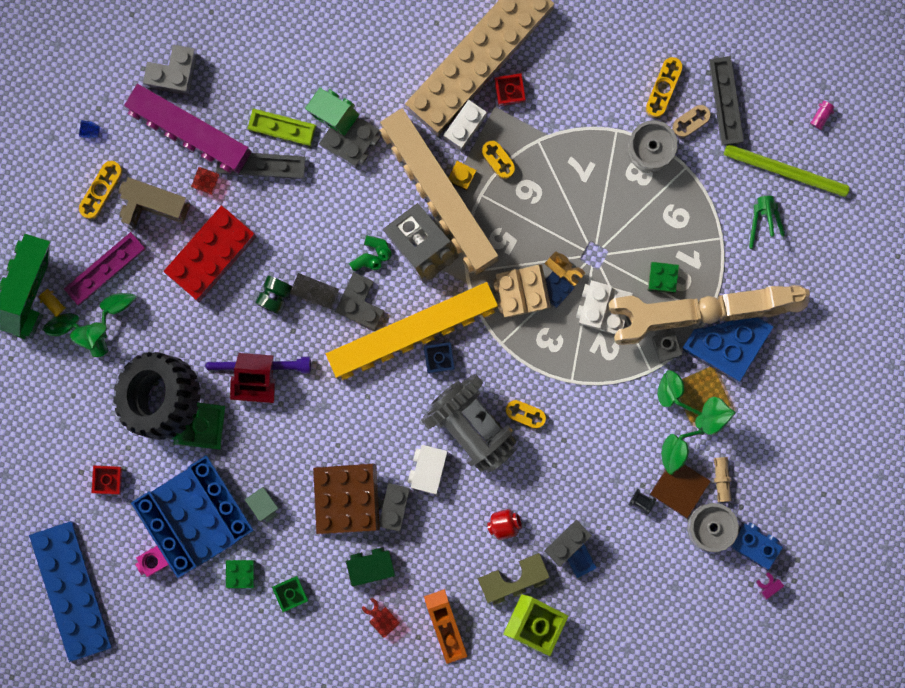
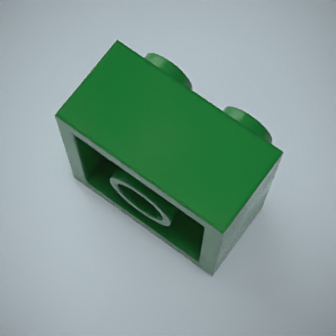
M651 262L648 290L675 294L679 265Z
M226 560V588H255V560Z
M298 576L272 586L282 612L309 601Z

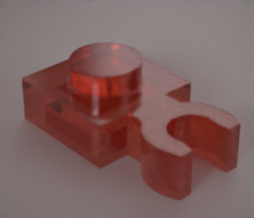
M371 598L370 600L374 603V608L368 610L365 606H362V610L364 613L374 617L369 621L370 624L385 638L400 622L387 607L380 610L377 600Z

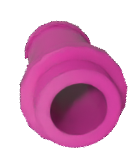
M823 101L822 104L819 103L818 106L820 108L810 122L812 126L815 125L820 130L823 129L829 116L834 114L835 106L827 101Z

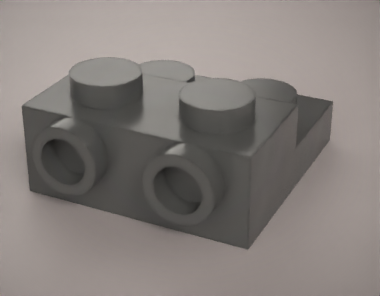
M357 118L345 136L329 128L319 146L356 169L358 165L362 166L367 160L369 148L371 146L374 148L380 140L378 135L380 131L362 118Z

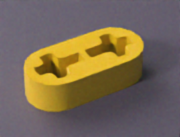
M486 142L482 148L484 159L499 178H510L515 171L514 163L498 142ZM487 147L497 148V159L492 154L489 156L486 154L488 152ZM499 161L505 166L510 165L508 174L506 172L500 173L501 166L498 163Z
M513 400L506 406L505 411L508 418L530 428H540L546 421V416L542 410L524 402ZM515 404H518L519 410L525 412L524 416L521 414L512 416V411L509 410L510 406L514 407ZM527 413L531 415L539 413V418L542 419V422H537L536 425L532 424V419L526 417Z

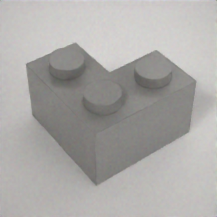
M173 45L169 66L147 62L143 80L145 87L189 96L197 58L195 48Z

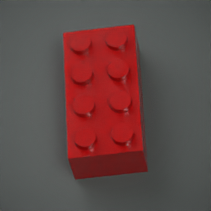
M221 205L163 272L197 302H200L256 239V235Z

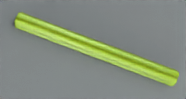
M730 144L724 150V156L842 197L848 195L849 185Z

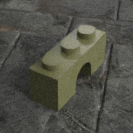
M540 553L518 561L522 573L516 582H505L498 570L477 578L487 603L492 602L494 606L506 601L504 596L513 594L516 597L525 593V588L533 585L535 589L547 584L545 579L550 577Z

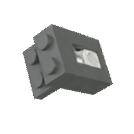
M418 203L383 228L389 240L411 265L423 284L433 279L437 273L450 266L458 258L450 240Z

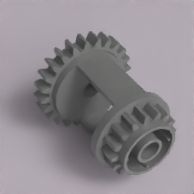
M473 374L462 383L457 381L442 392L431 403V409L426 412L421 421L428 429L435 426L438 428L445 426L469 455L467 463L470 466L475 465L481 472L486 470L487 473H490L514 454L517 449L514 446L517 440L511 434L513 432L511 427L506 426L502 428L477 398L481 393L478 389L482 387L483 381L477 374Z

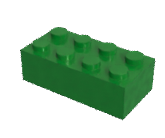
M24 234L22 241H17L14 253H16L15 258L10 259L7 266L8 275L6 278L3 277L0 282V330L18 336L21 334L50 263V241Z

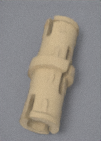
M728 457L714 458L716 476L714 483H716L717 501H732L730 481H732V478L729 477Z

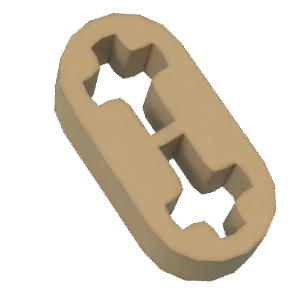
M697 105L677 118L672 126L676 137H688L704 126L710 118L709 109L704 105ZM697 110L700 113L705 112L703 121L700 118L696 121L692 120L696 116ZM689 121L690 125L686 127V133L677 131L678 123L684 125Z

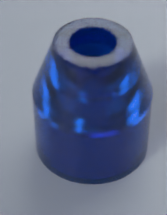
M81 120L79 137L88 139L99 137L100 125L92 121Z

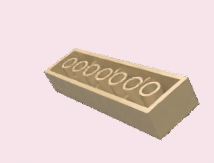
M498 0L405 103V109L438 137L456 118L468 100L471 101L551 13L555 3L551 0Z
M401 108L380 121L382 128L379 131L387 145L389 143L392 144V153L399 163L403 161L405 164L403 166L404 172L410 181H416L417 192L422 199L427 198L429 201L427 203L428 209L434 218L436 216L440 218V227L446 236L450 234L453 238L451 242L458 254L462 252L464 255L463 263L468 271H474L478 275L498 262V254L404 109Z

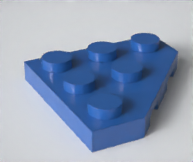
M756 317L737 321L732 320L711 327L694 329L682 350L740 383L774 326Z

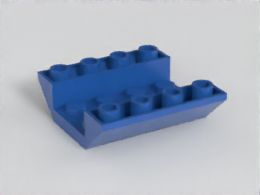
M207 455L158 488L148 491L131 502V505L177 579L206 563L254 531Z

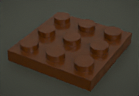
M377 464L313 468L316 534L380 531Z

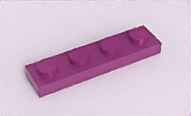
M130 232L69 283L64 290L80 306L146 249Z

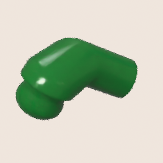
M366 235L364 245L375 248L381 261H388L392 256V252L387 241Z
M364 253L348 263L354 272L362 267L379 270L382 267V261L378 256Z

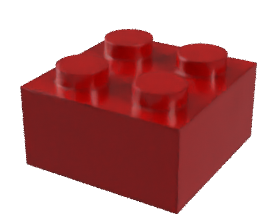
M522 73L494 77L498 107L526 102Z
M93 465L91 493L121 495L123 467Z

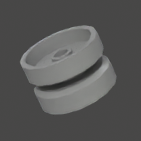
M658 120L639 124L632 132L627 145L631 163L639 170L647 173L665 169L672 162L677 151V137L673 129L666 123ZM649 143H653V146L656 145L657 148L651 149Z
M709 503L699 506L688 519L687 532L689 539L695 547L703 551L719 552L726 550L734 543L738 536L739 524L737 518L730 508L722 504ZM712 523H715L717 531H710L709 527Z

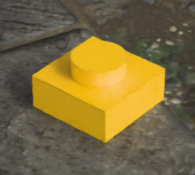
M456 161L448 179L452 184L467 191L477 170Z

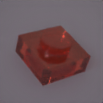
M198 167L191 188L213 195L220 174Z

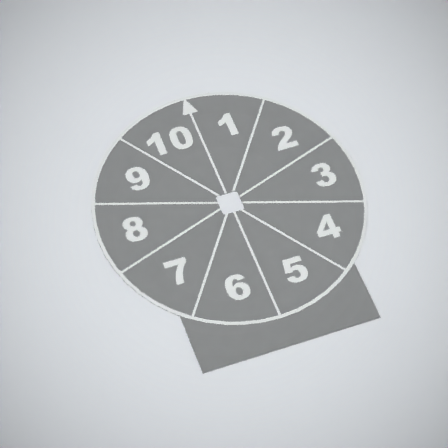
M494 107L464 162L465 165L477 170L467 191L454 184L452 185L498 254L499 261L476 275L474 271L469 272L463 263V258L465 257L462 252L460 254L456 252L458 258L442 271L465 282L468 289L487 282L498 305L501 299L499 292H496L494 288V280L497 279L496 274L542 265L546 279L552 270L545 265V262L557 251L569 259V262L573 264L572 268H581L586 274L582 278L574 274V277L579 282L573 286L575 287L574 290L557 309L551 306L548 309L515 317H504V314H501L499 309L496 308L493 315L483 318L481 315L480 318L493 338L510 355L530 369L553 379L580 385H608L626 382L647 375L666 365L671 360L659 363L652 337L656 336L655 331L646 333L644 338L637 344L618 345L615 343V334L578 324L579 318H576L579 305L583 306L585 302V297H582L585 284L589 285L591 280L633 293L632 296L639 298L646 304L696 298L699 301L706 296L718 298L724 272V243L719 218L706 189L689 167L677 156H674L672 162L665 169L658 172L647 173L635 167L630 161L627 149L632 132L608 127H581L547 135ZM486 142H498L512 160L515 171L510 178H499L484 159L482 148ZM649 143L651 149L657 148L656 145L653 146V143ZM487 147L488 152L486 154L488 156L492 154L497 159V148ZM499 161L498 163L501 166L500 173L506 172L508 174L510 165L505 166ZM436 216L433 221L442 231L439 223L441 220ZM449 234L446 236L451 242V240L453 239L451 235ZM589 242H593L608 251L599 269L580 260ZM651 262L679 265L675 294L648 290ZM627 316L625 319L623 329L631 326L632 324L629 317ZM700 321L697 325L671 328L669 331H675L680 350L683 351L682 348L693 330L704 327L705 323ZM664 340L663 346L669 348L671 346V342L669 340Z

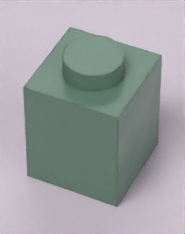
M265 487L260 488L245 499L260 522L263 520L269 522L277 516L276 511L279 510V507Z

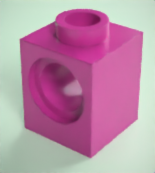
M158 546L136 557L138 563L135 565L140 574H145L146 577H150L169 566ZM151 555L155 556L158 560L155 568H150L147 565V559Z

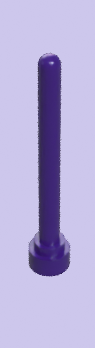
M301 356V359L296 361H274L273 370H297L301 374H311V357ZM207 362L205 368L208 371L234 370L236 362Z

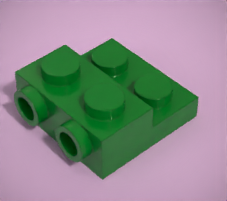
M198 402L197 407L199 409L197 414H194L192 417L194 420L190 425L185 426V431L181 434L177 433L175 437L171 438V440H174L173 445L220 450L225 406Z

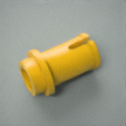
M46 289L38 298L40 303H44L54 316L57 317L66 307L53 295V290Z

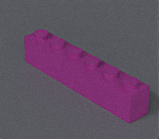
M138 83L124 104V107L129 111L127 113L129 116L138 121L140 118L147 121L146 125L155 131L158 129L165 132L164 136L174 142L177 139L184 143L182 146L193 153L196 149L202 153L201 157L208 162L213 163L215 160L221 164L220 168L229 174L232 171L239 174L252 153L246 145Z

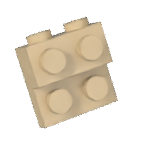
M542 265L496 274L497 279L494 280V288L500 294L501 301L498 302V309L501 314H504V317H515L551 308Z

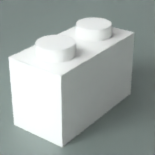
M468 100L445 132L444 140L462 152L486 118L487 112Z
M421 445V449L416 448L413 461L417 462L415 471H410L408 483H411L412 489L437 495L447 451L426 445Z

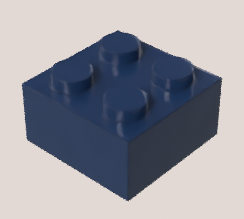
M553 271L545 279L550 305L557 309L575 287Z
M451 342L423 346L427 374L455 370Z

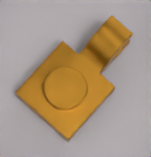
M557 251L545 262L547 267L562 278L564 276L573 286L579 282L574 277V274L581 278L586 274L581 268H572L573 264L569 262V259Z

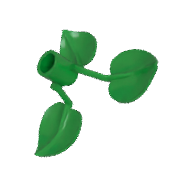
M117 293L106 297L100 303V309L104 310L102 312V323L96 322L80 327L76 324L79 321L78 315L64 313L49 320L44 325L42 331L49 336H61L75 328L70 334V338L74 343L89 349L93 357L104 356L109 351L105 338L108 337L106 334L107 314L122 312L138 296L131 293Z
M667 370L658 386L657 396L660 404L669 408L676 403L678 406L699 415L695 420L698 431L682 434L679 438L675 434H670L663 443L661 451L662 462L666 471L673 475L685 464L688 458V445L683 439L695 435H704V433L709 435L718 433L726 426L736 412L718 397L709 398L704 404L702 412L680 402L679 398L684 394V383L676 372Z

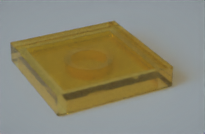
M711 366L682 379L684 394L679 398L680 402L702 412L706 401L711 397H718L728 407L731 406L717 373ZM684 409L689 423L695 422L699 415Z

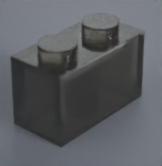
M298 273L290 294L295 298L333 312L340 290Z

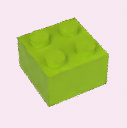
M521 594L503 635L541 654L551 656L568 619V615L533 597Z

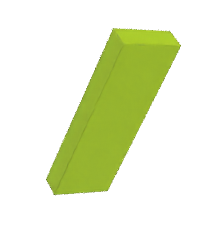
M253 108L247 130L311 147L316 125Z

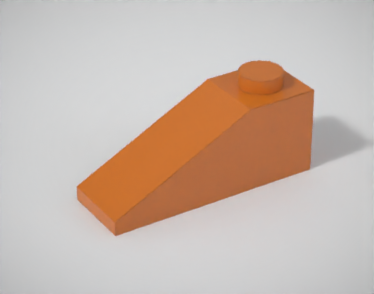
M445 589L424 596L446 664L466 658L467 654Z

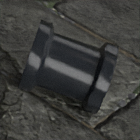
M637 488L628 505L638 508L644 512V515L648 516L657 499H651Z

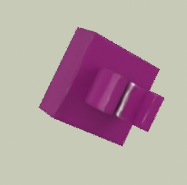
M768 572L765 574L769 580L767 584L764 585L759 579L756 580L757 586L763 588L759 593L765 600L784 587L779 579L774 580L773 576Z

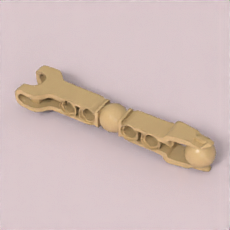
M801 285L789 287L770 286L760 290L719 295L718 299L706 296L699 301L696 298L646 304L635 296H625L612 299L608 304L611 313L629 317L632 323L631 326L618 330L614 336L616 344L629 345L639 343L645 334L650 331L699 324L700 321L712 324L719 319L720 321H732L756 317L769 318L787 312L798 313L808 306L810 291Z

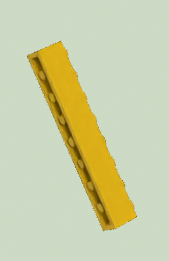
M485 282L325 354L337 379L341 378L343 381L353 377L354 371L362 369V372L373 368V363L382 360L384 363L395 358L393 354L402 351L404 354L415 349L414 345L422 342L423 345L435 340V335L440 333L443 336L454 332V327L460 324L463 327L474 323V318L482 315L483 318L493 315L495 313L494 309L498 308V305L488 283Z

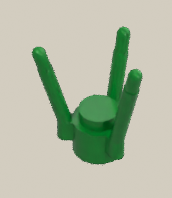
M774 196L758 197V204H754V216L749 243L750 249H753L759 212H761V216H767L771 237L775 235L772 215H775L781 236H785L778 211V203H775Z

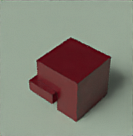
M238 353L234 367V376H231L230 400L274 403L276 379H273L274 355Z

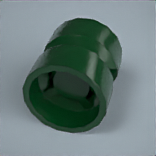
M267 275L263 284L264 292H259L255 304L281 315L286 305L284 299L289 298L293 286ZM269 294L278 296L277 301L268 298Z

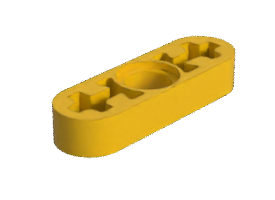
M669 57L662 65L646 104V113L651 118L661 117L667 108L682 71V63L678 58ZM676 64L675 68L678 71L674 70L670 78L661 77L662 74L667 76L669 68L666 65ZM661 82L668 83L670 91L665 94L659 92L658 84ZM658 97L666 98V101L661 99L659 108L662 110H657L656 113L652 112L653 108L650 107V104L654 105Z
M107 161L103 164L79 205V212L84 218H96L122 176V168L117 162ZM116 166L117 174H112L108 179L112 182L111 185L104 180H100L102 176L105 179L108 177L109 173L106 171L108 167L113 168ZM99 184H103L107 188L103 196L95 194V187ZM92 195L95 199L100 200L101 202L100 204H98L95 201V203L93 204V208L95 209V211L93 213L89 212L88 214H86V209L84 207L86 205L90 206L92 204L93 200L90 199V196Z

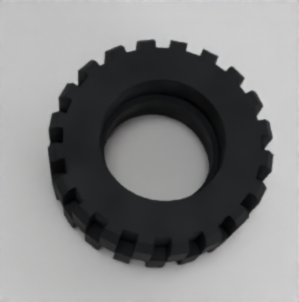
M159 352L143 353L142 356H136L132 359V363L128 362L126 364L124 372H120L118 376V384H115L114 391H116V396H113V403L117 406L115 408L116 415L120 416L119 421L131 433L157 440L171 439L177 433L181 434L185 431V426L190 425L194 420L192 418L193 415L197 414L199 409L197 403L200 402L201 397L198 394V390H200L199 382L195 381L197 375L195 371L191 370V366L187 362H183L182 359ZM163 378L166 388L165 399L161 407L152 414L148 404L149 393L153 385Z

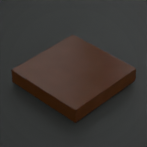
M684 464L673 475H670L665 469L649 495L683 517L688 518L711 481Z

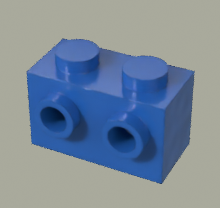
M751 522L748 525L743 523L738 530L737 538L730 547L765 570H769L783 548L778 545L780 541L770 534L766 537L759 533L761 529Z

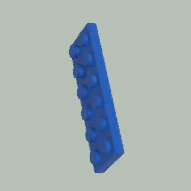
M70 521L30 534L29 538L68 661L71 662L113 648L73 522Z

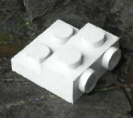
M591 280L589 285L585 284L582 297H585V302L583 306L579 305L576 318H579L578 324L616 334L618 330L623 329L626 315L611 313L608 303L615 298L632 296L633 293Z

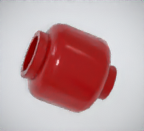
M511 509L494 512L490 517V522L487 523L490 535H494L498 540L516 537L519 530L522 529L519 514L517 512L514 513Z

